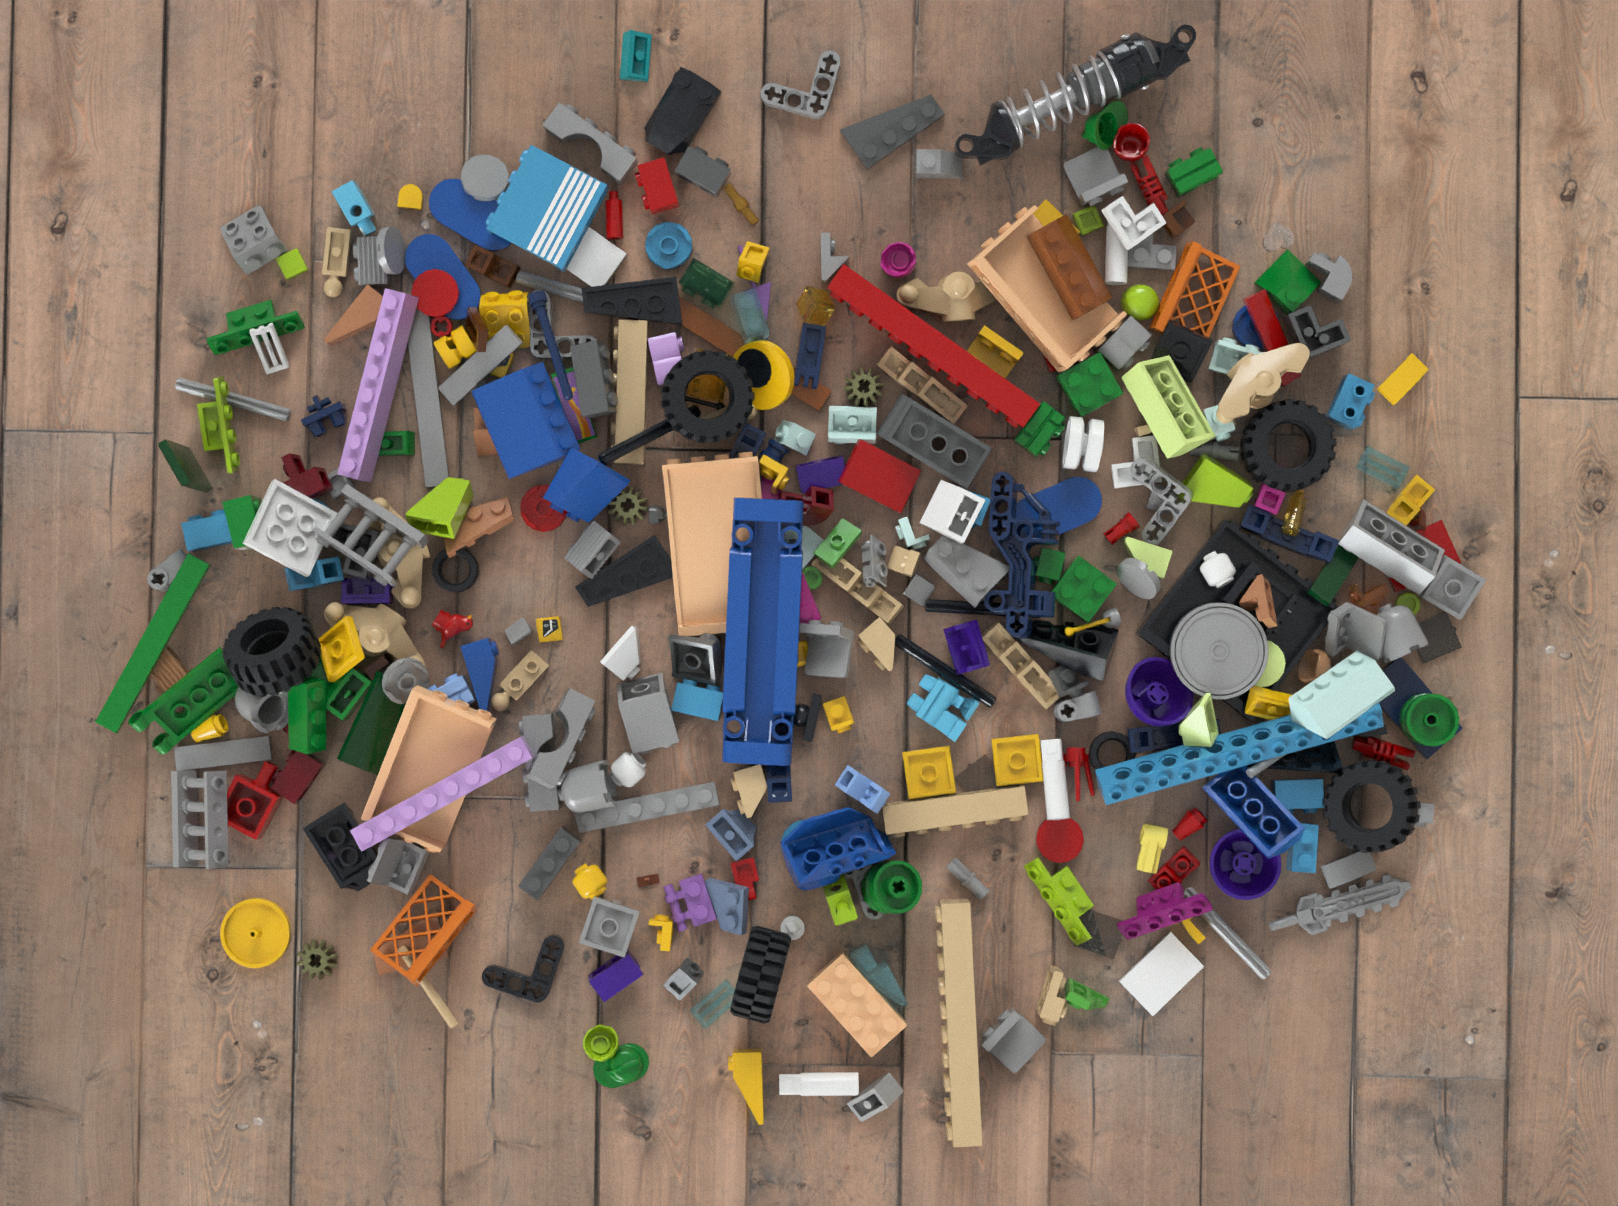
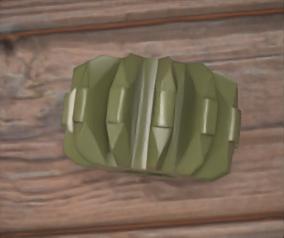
M860 367V375L852 370L851 375L854 380L848 377L845 378V382L852 385L844 387V392L852 391L847 396V400L850 401L856 397L854 406H858L860 400H863V406L868 407V399H870L875 405L877 400L873 395L878 397L883 395L881 391L876 389L883 388L884 383H875L881 378V375L877 374L872 378V368L868 370V374H864V367ZM864 382L865 384L867 382L869 384V392L864 393L863 390L861 393L858 390L860 387L859 383Z
M630 486L628 493H626L624 488L621 491L622 495L615 497L617 501L612 500L609 503L611 506H616V508L609 510V514L618 513L614 518L615 522L620 521L624 517L623 526H627L629 518L633 525H637L636 516L641 520L645 519L640 514V510L644 512L649 510L648 507L641 506V504L648 502V499L646 497L638 499L643 491L638 490L633 495L634 487ZM633 500L631 503L635 504L634 509L631 508L629 512H624L626 509L622 508L623 503Z
M316 939L311 940V945L308 943L302 945L305 951H299L297 954L303 958V960L297 962V965L305 966L301 973L305 974L310 971L309 979H313L316 974L319 980L324 978V973L330 976L333 973L331 968H336L338 963L332 961V959L338 957V953L331 954L330 952L334 945L332 944L326 948L325 939L321 940L319 944ZM320 955L322 957L320 962L314 963L315 956Z

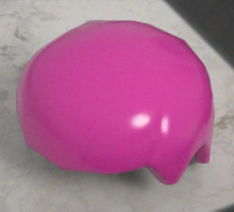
M895 242L889 244L881 253L880 266L890 277H907L915 268L916 254L914 249L907 243Z

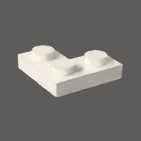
M1123 196L1101 210L1126 250L1131 249L1166 224L1154 203L1135 215Z
M1154 435L1131 439L1134 461L1140 457H1147L1160 466L1157 440ZM1133 462L1111 465L1114 489L1143 485L1131 474L1130 470ZM1142 464L1139 466L1138 472L1141 474L1147 472L1145 470L1146 465ZM1153 471L1151 474L1148 473V474L1151 475V476H1149L1147 479L1150 481L1151 478H1152L1157 472ZM1157 477L1155 483H1162V478Z

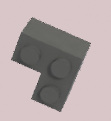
M1311 305L1290 313L1283 318L1293 344L1302 343L1307 346L1310 352L1309 358L1351 341L1342 319L1319 327Z
M343 523L332 538L344 545L356 526ZM367 529L352 551L364 557L380 533ZM378 554L376 555V557L374 558V560L371 562V563L374 564V565H375V563H376ZM346 557L343 573L349 577L371 582L373 573L349 557Z

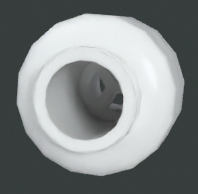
M1214 551L1203 557L1205 562L1201 564L1200 571L1209 586H1216L1219 589L1234 580L1233 576L1236 573V569L1227 554H1217Z
M625 752L612 763L611 772L613 775L611 778L618 786L633 787L645 776L646 762L638 753Z

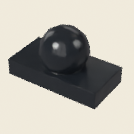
M813 693L810 707L805 704H796L793 724L797 727L806 726L803 741H813L822 699L821 695Z

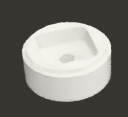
M788 916L781 923V932L787 933L791 940L799 939L804 933V922L798 916Z

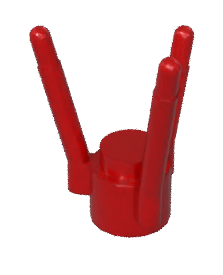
M1066 748V754H1063L1065 771L1067 762H1069V767H1075L1076 801H1080V767H1083V764L1090 794L1094 796L1095 791L1089 766V754H1085V748Z

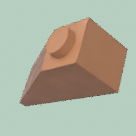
M367 284L323 341L332 346L375 326L383 296Z

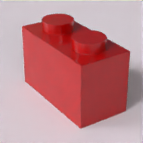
M665 158L637 165L639 172L635 173L638 186H643L646 195L642 196L645 209H650L652 215L679 207Z

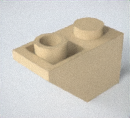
M879 617L858 635L861 640L857 643L866 653L871 651L876 658L873 661L882 671L886 668L890 672L893 669L895 634Z
M760 764L736 770L733 772L734 777L730 778L733 790L739 791L741 800L737 801L740 813H745L747 818L752 817L767 789V781Z

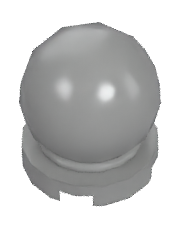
M238 687L235 693V706L241 716L249 720L257 730L263 733H268V731L274 729L279 731L288 724V691L279 692V695L274 696L267 694L265 697L246 693Z

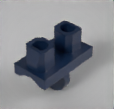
M316 395L312 397L314 404L308 406L307 409L309 413L316 410L318 412L301 419L303 426L309 428L313 436L317 438L327 433L323 421L329 418L335 428L347 424L344 413L347 409L344 403L342 404L340 401L324 408L332 403L330 398L327 397L320 400L319 396Z

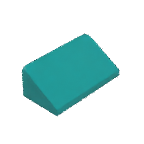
M634 30L623 33L620 66L621 80L648 82L652 34Z

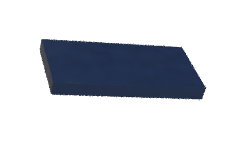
M1402 657L1393 660L1382 670L1395 687V691L1379 702L1382 710L1400 731L1399 712L1404 702L1420 693L1433 694ZM1430 717L1427 718L1428 723L1431 722ZM1459 724V728H1458V730L1456 731L1455 735H1456L1460 730L1463 729V727H1462L1460 724ZM1410 741L1425 759L1431 757L1444 745L1425 746Z

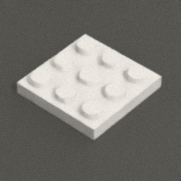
M274 479L269 485L243 544L308 577L323 545L316 541L317 536L312 529L316 526L324 532L338 513Z

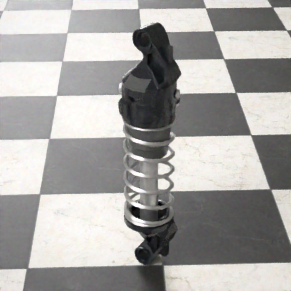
M1181 25L1173 33L1168 43L1152 40L1137 32L1131 35H1122L1121 40L1097 51L1095 58L1089 55V61L1079 66L1072 64L1073 72L1068 74L1066 84L1062 75L1056 72L1055 76L1061 87L1060 89L1049 93L1044 81L1040 80L1039 85L1045 96L1033 102L1028 90L1023 88V94L1028 105L1016 110L1011 97L1008 96L1006 100L1010 109L1004 101L999 100L992 103L984 134L982 136L961 135L955 143V153L960 158L977 159L980 166L992 160L1008 159L1014 151L1023 147V130L1031 138L1037 140L1041 134L1040 123L1049 131L1056 130V114L1064 122L1072 123L1074 117L1073 107L1079 113L1088 115L1090 105L1092 104L1104 107L1106 100L1112 97L1121 99V97H1125L1139 89H1147L1149 84L1157 80H1166L1178 67L1191 61L1187 52L1196 40L1195 29L1190 25ZM1181 32L1186 33L1189 36V42H1181L1178 34ZM1067 106L1069 109V119L1060 112L1061 109ZM1052 115L1053 127L1049 126L1043 118ZM1035 123L1037 135H1034L1027 126ZM964 140L970 142L972 150L969 152L962 151L959 143Z

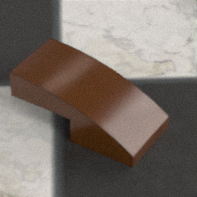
M474 245L464 265L508 288H511L521 268L517 264L501 258L478 245Z

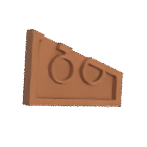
M509 497L468 508L455 538L444 537L449 559L455 556L456 551L466 545L470 547L475 544V540L482 535H490L514 521Z
M439 917L429 919L430 931L441 929ZM426 919L413 925V934L427 931ZM407 929L398 936L410 934V929ZM428 936L414 938L415 950L426 948ZM411 938L397 940L398 948L405 944L408 950L412 951ZM394 941L386 943L378 950L384 955L395 953ZM448 948L439 959L449 957ZM373 954L379 975L396 971ZM399 957L400 967L403 969L409 968L403 958ZM390 958L396 963V958Z

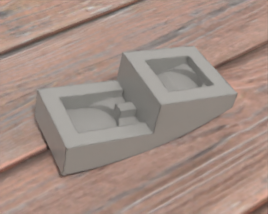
M1360 850L1320 866L1329 888L1337 887L1377 870L1371 853H1362Z

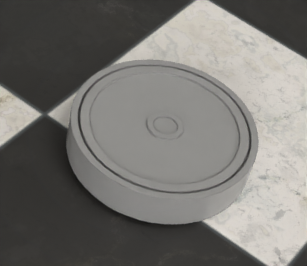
M1208 603L1194 608L1178 622L1170 641V660L1177 677L1191 691L1201 696L1211 693L1212 699H1229L1245 693L1260 679L1268 660V642L1262 626L1248 611L1228 603Z

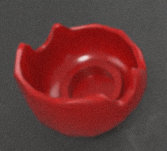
M1131 122L1120 126L1113 140L1116 156L1123 161L1130 162L1143 158L1150 144V136L1147 129L1141 124Z

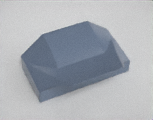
M723 809L705 824L736 861L755 846L753 838L757 828L745 814L740 813L739 809L731 811Z

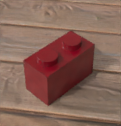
M292 750L285 760L287 765L283 771L279 769L273 776L272 781L274 784L271 786V789L291 803L297 804L326 764L313 754H304Z

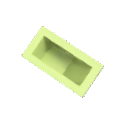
M1124 537L1123 544L1130 557L1143 561L1148 565L1146 569L1150 572L1154 571L1159 579H1163L1172 550L1130 537Z
M1206 693L1191 708L1183 721L1180 722L1179 735L1183 738L1184 746L1212 747L1219 733L1211 693Z

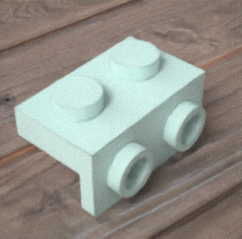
M1223 338V340L1215 342L1207 370L1227 375L1231 368L1247 354L1253 353L1257 355L1263 352H1260V348L1257 346L1246 344L1243 347L1236 345V340Z
M829 406L828 442H834L835 444L857 443L858 439H861L869 444H875L877 407Z

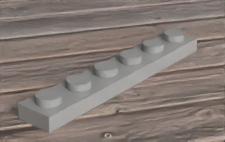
M714 781L616 801L617 805L614 807L582 813L575 812L578 832L582 833L718 806L720 804Z

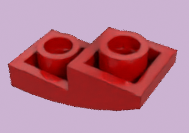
M1183 846L1157 870V874L1154 873L1148 879V882L1156 890L1177 882L1181 884L1182 880L1200 866L1201 862Z

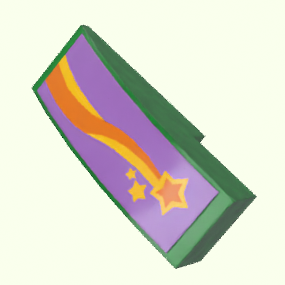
M574 368L565 369L573 393L571 400L564 399L556 372L552 373L551 377L558 398L578 444L598 438L592 419L582 417Z

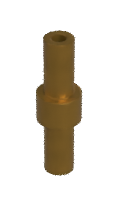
M731 183L727 184L723 190L734 202L733 206L738 213L741 212L752 226L757 224L760 220L750 209L749 202L744 196L741 197Z

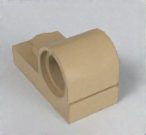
M894 546L887 568L913 578L921 554L914 550L910 551Z

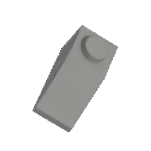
M917 149L915 154V179H963V158L958 157L954 152L941 149Z
M888 1072L873 1081L858 1096H854L846 1104L857 1118L863 1122L890 1107L904 1090Z

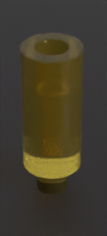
M1302 489L1295 491V494L1289 498L1282 532L1289 536H1297L1300 531L1307 499L1304 497L1305 491Z

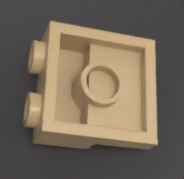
M1050 965L1036 1006V1012L1042 1019V1022L1056 1026L1060 1017L1064 1018L1068 1004L1065 1003L1066 999L1058 992L1063 991L1066 978L1063 977L1064 973L1059 967Z

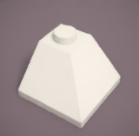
M631 626L600 661L623 681L627 678L632 680L641 670L638 668V665L641 663L639 629L636 626Z

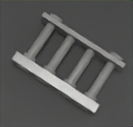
M346 484L341 490L346 498L344 500L345 504L324 532L316 526L312 529L317 536L316 541L326 548L329 545L373 573L375 575L374 579L384 586L390 584L395 588L397 582L391 574L411 547L418 545L423 549L428 543V539L425 534ZM359 507L365 511L363 513L365 516L343 545L332 537L351 511ZM378 519L384 523V529L364 557H361L352 549L370 524ZM398 532L404 536V541L384 569L381 570L371 562L390 536Z
M197 770L171 771L173 867L199 866V860H205L206 869L228 867L227 771L204 772V778H197ZM197 788H204V802H197ZM198 812H205V826H198ZM198 836H205V851L198 850Z

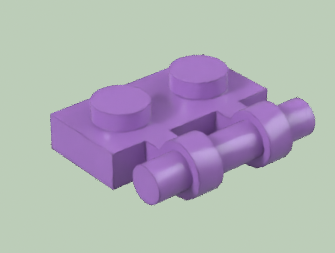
M702 873L680 880L679 883L682 889L675 892L673 884L663 886L666 894L664 898L666 903L670 905L673 914L671 919L673 924L676 923L678 932L687 929L686 919L691 918L694 927L717 919ZM685 898L688 911H681L678 899Z

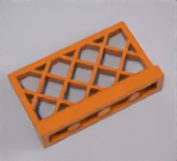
M1195 241L1186 243L1148 330L1163 334L1169 320L1177 318L1180 325L1186 327L1183 316L1194 313L1198 326L1190 329L1196 330L1199 328L1202 335L1210 337L1241 266L1201 247L1202 245ZM1200 254L1209 258L1211 267L1200 270L1197 262ZM1225 265L1231 268L1232 271L1229 278L1221 281L1217 267ZM1213 270L1217 283L1206 286L1202 273ZM1197 275L1202 288L1191 292L1188 281L1190 277ZM1218 285L1221 296L1219 300L1212 302L1207 289ZM1203 291L1207 304L1196 308L1192 295ZM1188 297L1192 310L1181 314L1178 305L1180 299ZM1209 307L1211 313L1210 321L1202 324L1198 310Z
M430 874L370 951L409 979L415 986H418L477 909L469 900H465ZM432 882L439 887L440 896L426 898V889ZM454 898L460 902L454 911L445 912V899ZM441 900L442 912L428 914L427 902ZM424 903L425 915L411 917L412 906ZM443 917L444 925L441 929L430 931L429 919ZM426 919L427 931L413 934L412 921ZM409 922L410 934L396 936L397 925ZM428 936L426 948L415 950L414 938ZM411 938L412 951L398 953L397 940ZM394 941L395 953L384 955L378 950L384 942ZM413 955V964L408 971L400 967L399 957ZM390 958H396V963Z

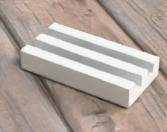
M273 322L265 327L262 325L258 329H250L249 333L266 375L289 368V362ZM267 332H270L277 352L279 354V357L281 359L282 364L280 365L274 353L270 340L268 338ZM257 335H262L273 362V367H270Z

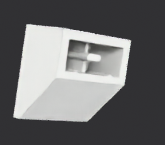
M941 480L920 524L963 544L985 499Z

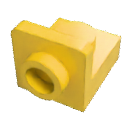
M747 241L738 261L737 277L758 283L770 248Z
M766 455L762 456L759 461L760 474L768 480H775L771 493L776 495L779 489L783 491L790 478L787 477L788 468Z
M845 696L822 704L832 731L837 730L839 734L851 729L850 725L854 723Z
M655 914V918L649 919L648 925L662 926V930L658 929L657 944H661L660 950L670 951L672 949L673 921L669 920L668 915Z

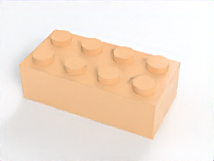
M843 951L807 982V987L871 1058L907 1026L905 1019Z

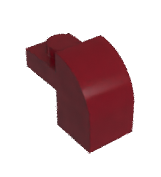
M289 453L281 457L284 463L283 470L290 477L283 484L309 498L320 497L334 490L325 468L313 467L306 471L300 455Z
M810 486L804 495L781 491L778 495V499L804 501L803 526L822 523L834 511L833 490Z

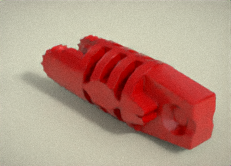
M1146 155L1142 160L1149 175L1142 177L1139 167L1135 162L1129 164L1147 205L1149 206L1154 203L1163 216L1168 212L1165 200L1168 197L1148 155Z
M1354 736L1352 741V749L1362 752V756L1376 761H1385L1392 766H1397L1404 770L1409 769L1410 763L1396 758V754L1412 758L1416 752L1415 750L1371 736L1368 739Z

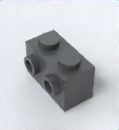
M688 146L675 169L676 176L718 198L731 175V169L728 168L729 164L720 158L713 160L707 156V151L698 146L695 149Z

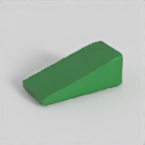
M384 432L378 456L415 455L414 432Z

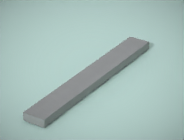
M416 307L408 338L425 486L426 488L438 486L449 477L430 316L425 315Z

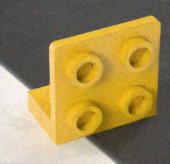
M985 325L967 350L968 353L1005 379L1024 353Z

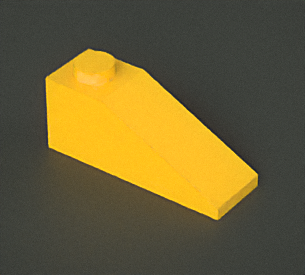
M762 1048L733 1049L732 1056H728V1071L733 1070V1078L759 1125H764Z

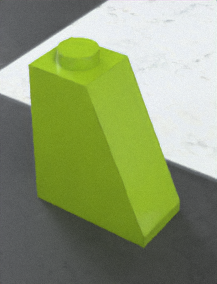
M1204 452L1182 482L1191 490L1193 502L1240 508L1243 502L1247 503L1253 495V486L1249 480ZM1183 492L1177 494L1178 498L1185 500Z
M447 477L407 511L405 515L407 523L424 534L454 539L474 497L471 482L461 478Z

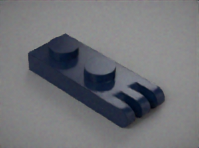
M803 322L794 374V386L799 385L800 377H802V387L807 388L809 379H813L812 389H817L827 326Z

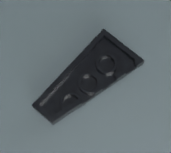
M676 277L581 288L584 313L682 325Z
M653 535L598 571L594 578L584 580L575 588L586 605L590 607L673 578L671 558L657 537Z
M1335 741L1286 754L1266 769L1342 773L1343 767Z

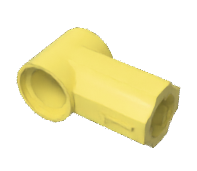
M1143 824L1139 840L1141 846L1136 865L1137 870L1157 874L1161 851L1164 849L1167 841L1168 828Z

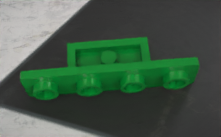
M268 300L226 313L228 331L207 337L206 339L213 354L219 355L254 344L249 333L252 328L258 329L259 326L264 325L265 327L273 322L278 336L302 330L305 326L298 311L276 317L272 300ZM267 332L269 340L272 339L270 332ZM261 334L257 335L260 342L264 341Z

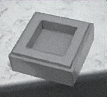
M338 469L328 475L334 489L330 491V494L335 500L343 495L341 490L346 484L353 488L355 487L349 477L337 474Z

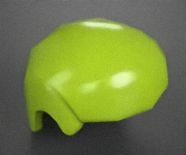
M1141 284L1128 287L1122 293L1120 300L1122 311H1125L1129 317L1132 316L1135 320L1140 321L1150 319L1156 314L1160 304L1155 290Z
M596 1025L585 1034L583 1049L589 1058L600 1062L606 1061L614 1057L619 1049L618 1035L612 1027Z

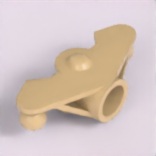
M958 271L942 278L935 287H928L920 279L916 278L900 286L896 292V298L900 304L942 316V322L974 320L975 311L997 300L981 280L978 283H974L970 275Z
M1294 343L1257 355L1249 353L1239 360L1227 374L1232 381L1218 405L1216 412L1218 421L1227 424L1232 422L1234 418L1248 415L1249 407L1254 409L1267 407L1272 402L1274 394L1280 388L1281 377L1286 372L1301 373L1310 355L1308 347L1302 343Z
M381 497L373 499L374 502L405 521L389 505L387 500ZM377 519L369 527L382 532L384 523ZM398 532L390 536L378 553L379 561L384 567L404 541V536ZM427 544L423 549L418 545L411 547L394 570L398 579L396 581L397 585L395 588H392L391 593L404 608L414 609L420 604L423 559L430 557Z
M332 602L325 608L324 617L331 628L345 616L353 617L361 647L365 654L371 657H378L386 653L393 658L394 662L402 658H414L421 661L426 667L424 659L403 628L407 621L389 607L381 603L376 608H367Z

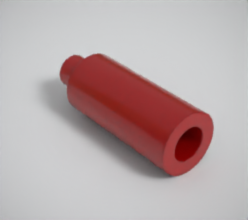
M609 191V200H605L606 239H624L622 200L618 199V191Z

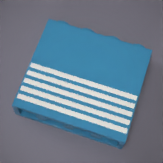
M531 145L528 150H524L519 159L521 164L517 171L513 170L508 179L510 185L506 192H501L497 200L499 206L495 213L491 212L488 216L486 229L490 234L498 235L553 264L556 269L565 273L609 188L607 184Z

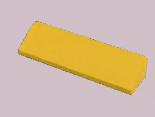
M1254 685L1250 688L1244 712L1248 715L1269 720L1291 715L1288 698L1292 695Z

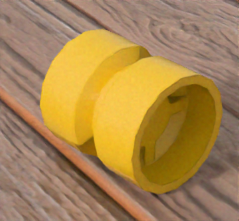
M463 325L453 330L450 337L443 336L434 342L436 349L449 369L461 363L462 357L469 358L477 352Z

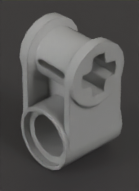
M183 550L176 551L149 572L147 582L152 588L160 591H167L186 558ZM159 575L165 576L162 579V581L164 582L163 584L157 583L159 581Z
M1096 690L1060 701L1053 709L1055 718L1061 722H1070L1102 714ZM1064 705L1066 708L1071 709V712L1067 713V716L1061 714V710L1064 709Z

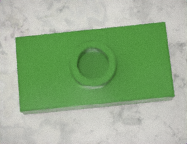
M842 518L814 551V556L833 569L862 535V531Z

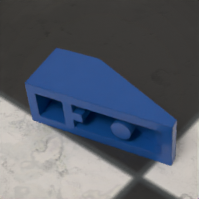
M485 638L460 647L479 708L489 712L498 662L496 655H499V649L496 641L492 642L491 638Z

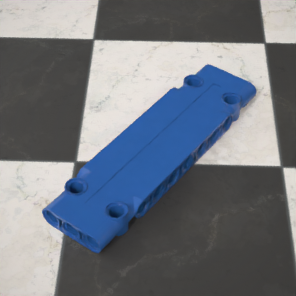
M734 498L731 534L732 547H730L722 762L788 766L792 763L803 562L802 528L804 501ZM739 528H746L749 531L750 536L748 540L741 541L738 539L736 533ZM794 530L798 534V540L795 543H788L785 540L786 531ZM731 720L738 721L741 729L737 732L731 731L728 727V722ZM778 723H786L789 731L786 734L778 733L776 730Z

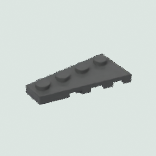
M928 95L840 129V132L868 170L938 121L945 113L933 96Z

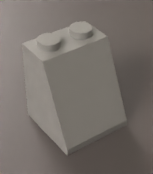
M662 672L616 684L618 706L633 754H645L652 749L659 747L668 748L679 742L678 730L673 711H671L672 707Z

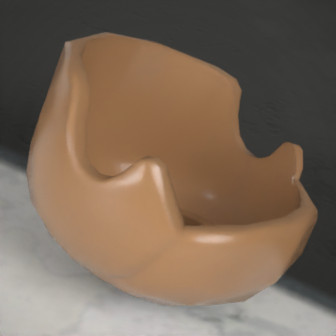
M1307 649L1299 663V681L1309 684L1331 669L1330 658L1326 652L1318 649Z

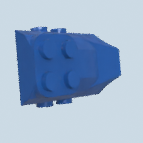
M849 807L803 820L780 842L786 867L797 888L805 891L835 883L839 880L841 874L889 859L896 854L886 833L875 827L871 817Z

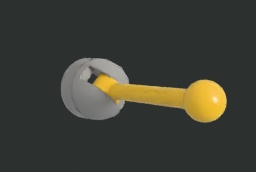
M1116 608L1108 609L1102 614L1100 620L1074 628L1067 627L1064 633L1066 636H1072L1074 632L1100 624L1107 628L1118 627L1121 625L1120 614Z

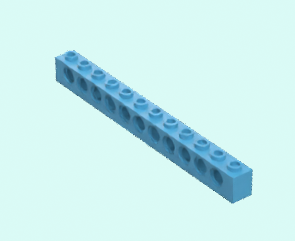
M1377 703L1328 739L1293 722L1291 715L1220 734L1217 736L1212 747L1181 745L1096 769L1095 774L1098 788L1105 805H1109L1384 727L1382 708Z

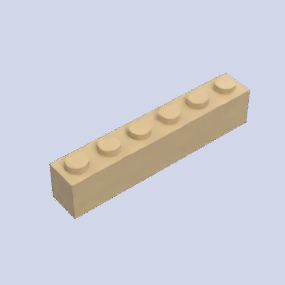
M619 320V326H614V340H618V350L613 352V364H617V373H613V388H617L618 405L616 406V421L611 422V435H615V445L646 430L647 338L649 336V323L646 320ZM645 445L615 460V464L645 465Z
M1023 784L885 803L882 807L886 835L891 834V838L903 837L905 832L914 831L915 834L929 833L928 829L938 828V831L952 830L953 825L962 824V828L976 826V822L985 821L986 825L1000 823L999 819L1009 818V821L1023 820V816L1029 815L1025 786Z

